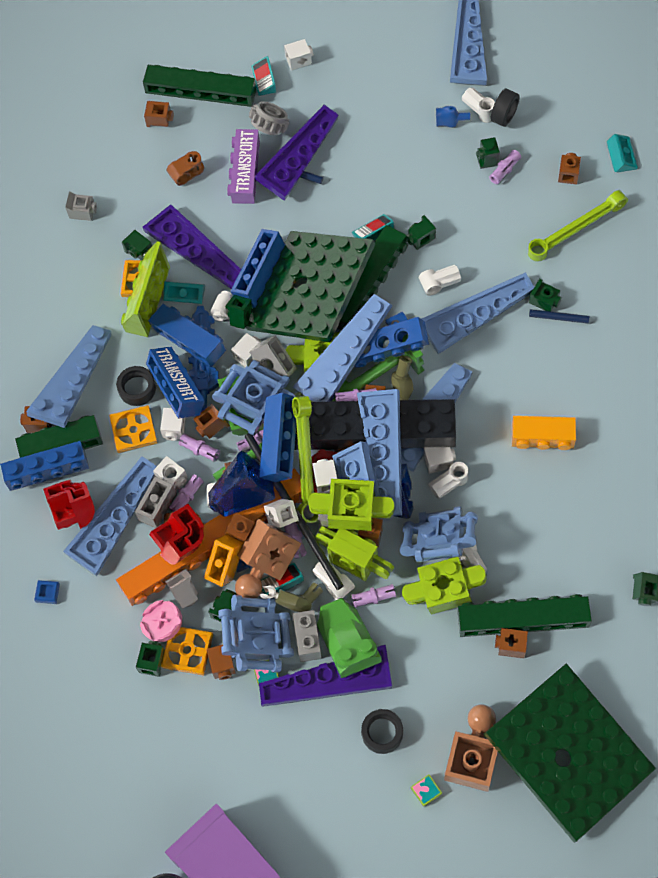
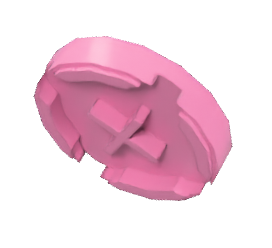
M160 600L147 607L142 615V622H140L142 633L148 639L155 642H165L179 632L182 625V614L173 602Z

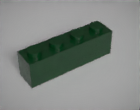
M86 415L72 422L68 421L65 428L60 426L45 427L38 432L25 433L15 438L20 458L81 441L84 450L103 445L99 426L94 415Z

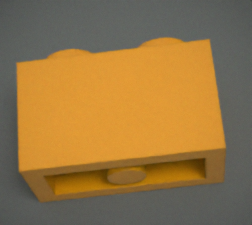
M227 534L216 539L204 579L221 587L233 581L240 560L237 554L244 542Z

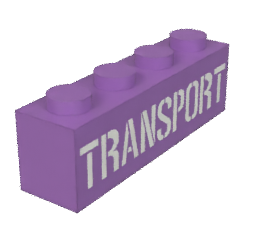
M236 129L235 137H232L234 152L230 154V162L233 164V167L229 168L231 184H228L227 194L231 196L232 203L255 204L257 182L255 175L258 170L260 146L258 129Z

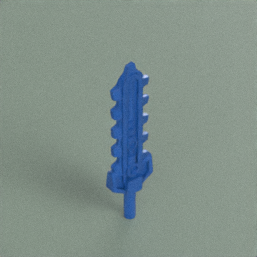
M197 306L191 319L196 325H203L210 334L214 335L215 329H212L211 325L215 323V319L204 309V306ZM191 356L188 357V363L193 364V369L189 370L188 374L192 381L195 382L200 394L204 397L202 412L207 408V394H210L209 392L219 386L217 380L219 379V371Z

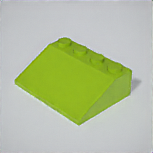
M156 242L146 252L143 261L141 260L139 263V274L133 281L132 295H129L127 299L128 308L121 318V325L127 333L144 337L149 336L151 325L148 320L157 311L164 283L170 270V265L161 242Z

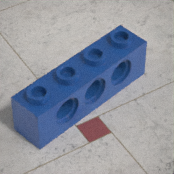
M415 317L379 328L367 345H370L369 352L365 354L363 351L354 367H364L368 362H381L385 360V357L402 356L406 351H419L424 348L423 346L430 345L425 321ZM408 334V339L402 342L403 336ZM389 340L388 346L383 348L384 342Z

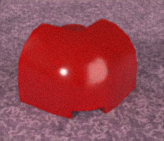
M70 479L43 489L58 530L68 528L76 523L79 524L81 529L87 526L93 519L95 514L94 504L84 481L72 483Z
M186 504L171 513L168 521L152 530L149 535L162 551L160 555L163 559L175 565L200 547L204 538V525L190 505Z

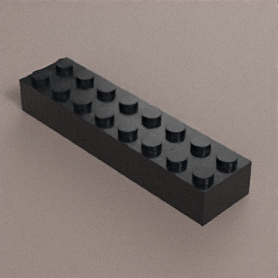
M455 399L400 400L401 448L456 447ZM358 401L311 402L312 411L309 417L311 450L347 449L359 442H367L364 436L363 419L361 418ZM297 422L294 450H298Z

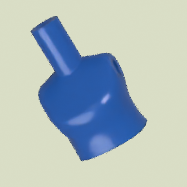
M454 106L436 108L437 127L446 126L454 128L457 126L458 121L470 120V112L458 113Z

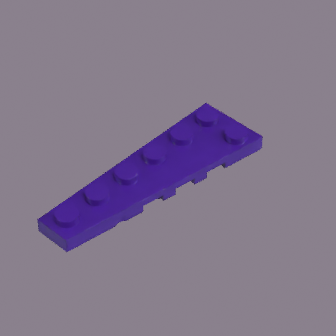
M324 104L255 175V180L285 201L338 120L339 115Z
M171 204L143 226L145 233L232 289L241 268Z
M386 645L377 647L381 656V663L344 678L340 677L334 662H330L259 683L261 706L265 707L392 689Z

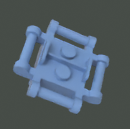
M253 360L249 367L246 366L245 369L233 364L229 375L219 390L215 391L212 395L213 400L224 404L218 413V418L226 419L248 430L249 434L255 436L260 425L264 424L266 397L282 392L296 397L293 393L284 389L288 385L290 377L286 375L281 376L260 365V362ZM236 377H239L228 395H225ZM231 408L235 409V412L237 414L249 419L250 421H253V423H250L244 420L243 418L229 412V410Z
M461 506L454 507V510L434 513L420 512L419 523L414 524L411 521H407L403 524L404 539L400 546V553L403 556L415 555L417 563L462 556L463 548H470L476 545L475 525L477 524L478 516L474 512H468L463 516ZM418 534L417 544L412 545V535Z
M233 595L231 599L232 611L230 609L218 611L223 636L221 652L222 655H232V658H236L238 671L255 669L271 670V672L279 673L282 668L279 658L294 656L289 631L290 613H275V598H244L241 595ZM241 606L264 607L265 613L242 611ZM282 638L283 649H278V643ZM247 659H260V660H269V661H253V660H247Z

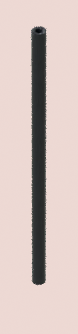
M248 433L244 437L261 463L262 450L254 436ZM271 481L281 499L292 500L281 481ZM295 506L299 520L296 521V524L336 590H340L344 587L343 583Z

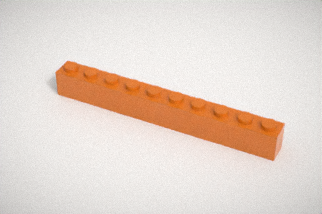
M293 468L292 478L283 480L281 483L295 504L302 502L300 475ZM272 482L205 523L204 538L200 547L177 564L173 565L165 561L160 555L162 552L160 551L117 578L116 581L130 604L133 606L143 603L147 596L162 591L165 585H167L165 581L185 569L187 571L195 570L203 561L208 558L210 559L215 540L226 535L224 533L235 512L255 523L258 519L268 523L264 506L281 499Z

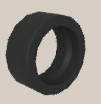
M507 88L503 89L494 103L490 116L491 121L506 127L517 110L520 95Z
M142 366L128 367L117 378L116 386L119 396L128 405H144L151 401L155 395L156 385L153 375ZM135 377L145 378L148 382V387L141 394L130 395L125 391V384L130 379Z
M378 709L370 712L365 717L361 727V736L364 744L369 750L378 754L393 752L399 747L403 739L401 719L396 713L388 709ZM387 719L392 722L395 727V736L392 741L387 744H378L371 739L369 728L375 720Z

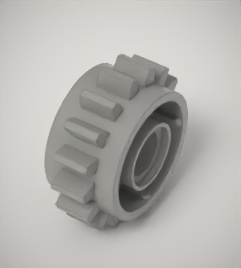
M265 101L252 106L249 118H251L252 125L259 131L269 135H279L288 128V115L281 107Z

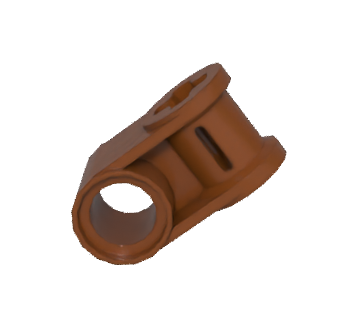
M188 152L167 166L166 171L178 186L186 184L204 171L201 155L198 152Z

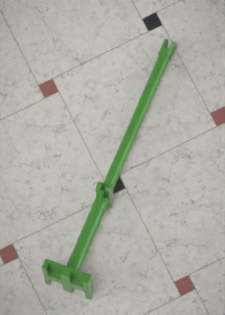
M407 334L403 336L402 342L408 339ZM420 350L404 352L403 356L412 358L410 366L418 375L425 371L422 367L424 364V360L421 358L423 353ZM389 356L351 382L345 380L337 393L353 391V389L361 390L365 387V384H370L398 365L401 356ZM251 449L235 461L243 459L253 461L257 457ZM225 467L212 474L217 483L224 482L223 470H225Z

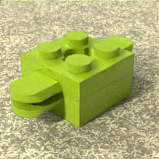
M340 332L334 333L330 343L305 339V345H288L285 350L295 365H304L305 373L324 352L322 350H325Z
M331 479L330 493H312L308 499L310 512L328 515V528L372 531V518H391L395 511L392 498L374 496V481Z
M324 526L319 529L315 539L318 543L327 547L330 563L365 582L371 572L384 579H388L390 576L389 572L393 571L394 566L378 556V547L375 542L368 538L362 539L357 536L358 534L354 530L338 529L337 533Z
M453 557L418 567L420 581L406 584L402 589V596L409 605L426 601L430 614H436L462 606L463 603L472 602L469 589L483 586L487 581V574L481 565L463 568L460 558Z

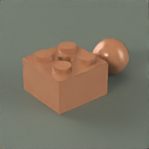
M258 519L237 554L241 560L253 568L250 574H244L236 581V594L244 598H258L262 592V582L260 579L264 573L281 580L301 543L291 535Z
M480 704L474 706L468 713V724L472 729L471 735L455 731L444 781L488 792L498 751L488 739H484V733L496 724V715L491 707ZM470 758H474L477 764L469 765L467 761Z

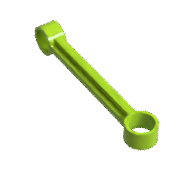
M621 190L613 192L605 202L544 240L539 238L532 240L528 246V256L533 261L544 260L547 257L548 250L607 213L619 211L626 205L628 198ZM535 246H540L545 251L541 254H536L531 249Z
M308 396L294 397L292 411L297 422L302 503L297 509L305 522L314 523L318 520V514H314L309 520L303 514L304 508L308 505L309 496L314 493L309 428L312 406Z

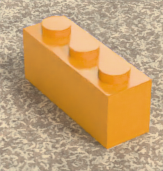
M513 416L512 447L519 449L537 447L541 450L558 448L560 450L574 449L576 442V417Z

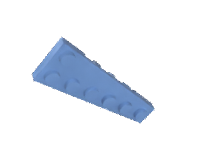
M479 0L458 1L450 83L487 84Z
M526 272L422 318L425 321L428 338L437 354L443 352L530 295L534 285Z
M374 294L297 381L293 388L308 396L313 402L332 401L335 393L338 392L392 308V305Z
M92 325L27 409V416L65 428L111 337V330Z
M454 363L422 400L455 399L456 403L471 378L472 371ZM401 448V466L414 472L424 456V448Z
M399 390L358 392L357 397L361 418L363 419L364 436L367 441L375 479V496L392 498L395 509L392 516L402 515Z
M142 456L95 512L91 522L80 530L63 552L97 577L154 479L153 470L157 466Z

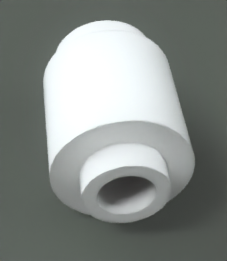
M222 291L221 294H218L210 311L215 320L222 322L229 319L227 315L228 309L225 306L232 298V293Z

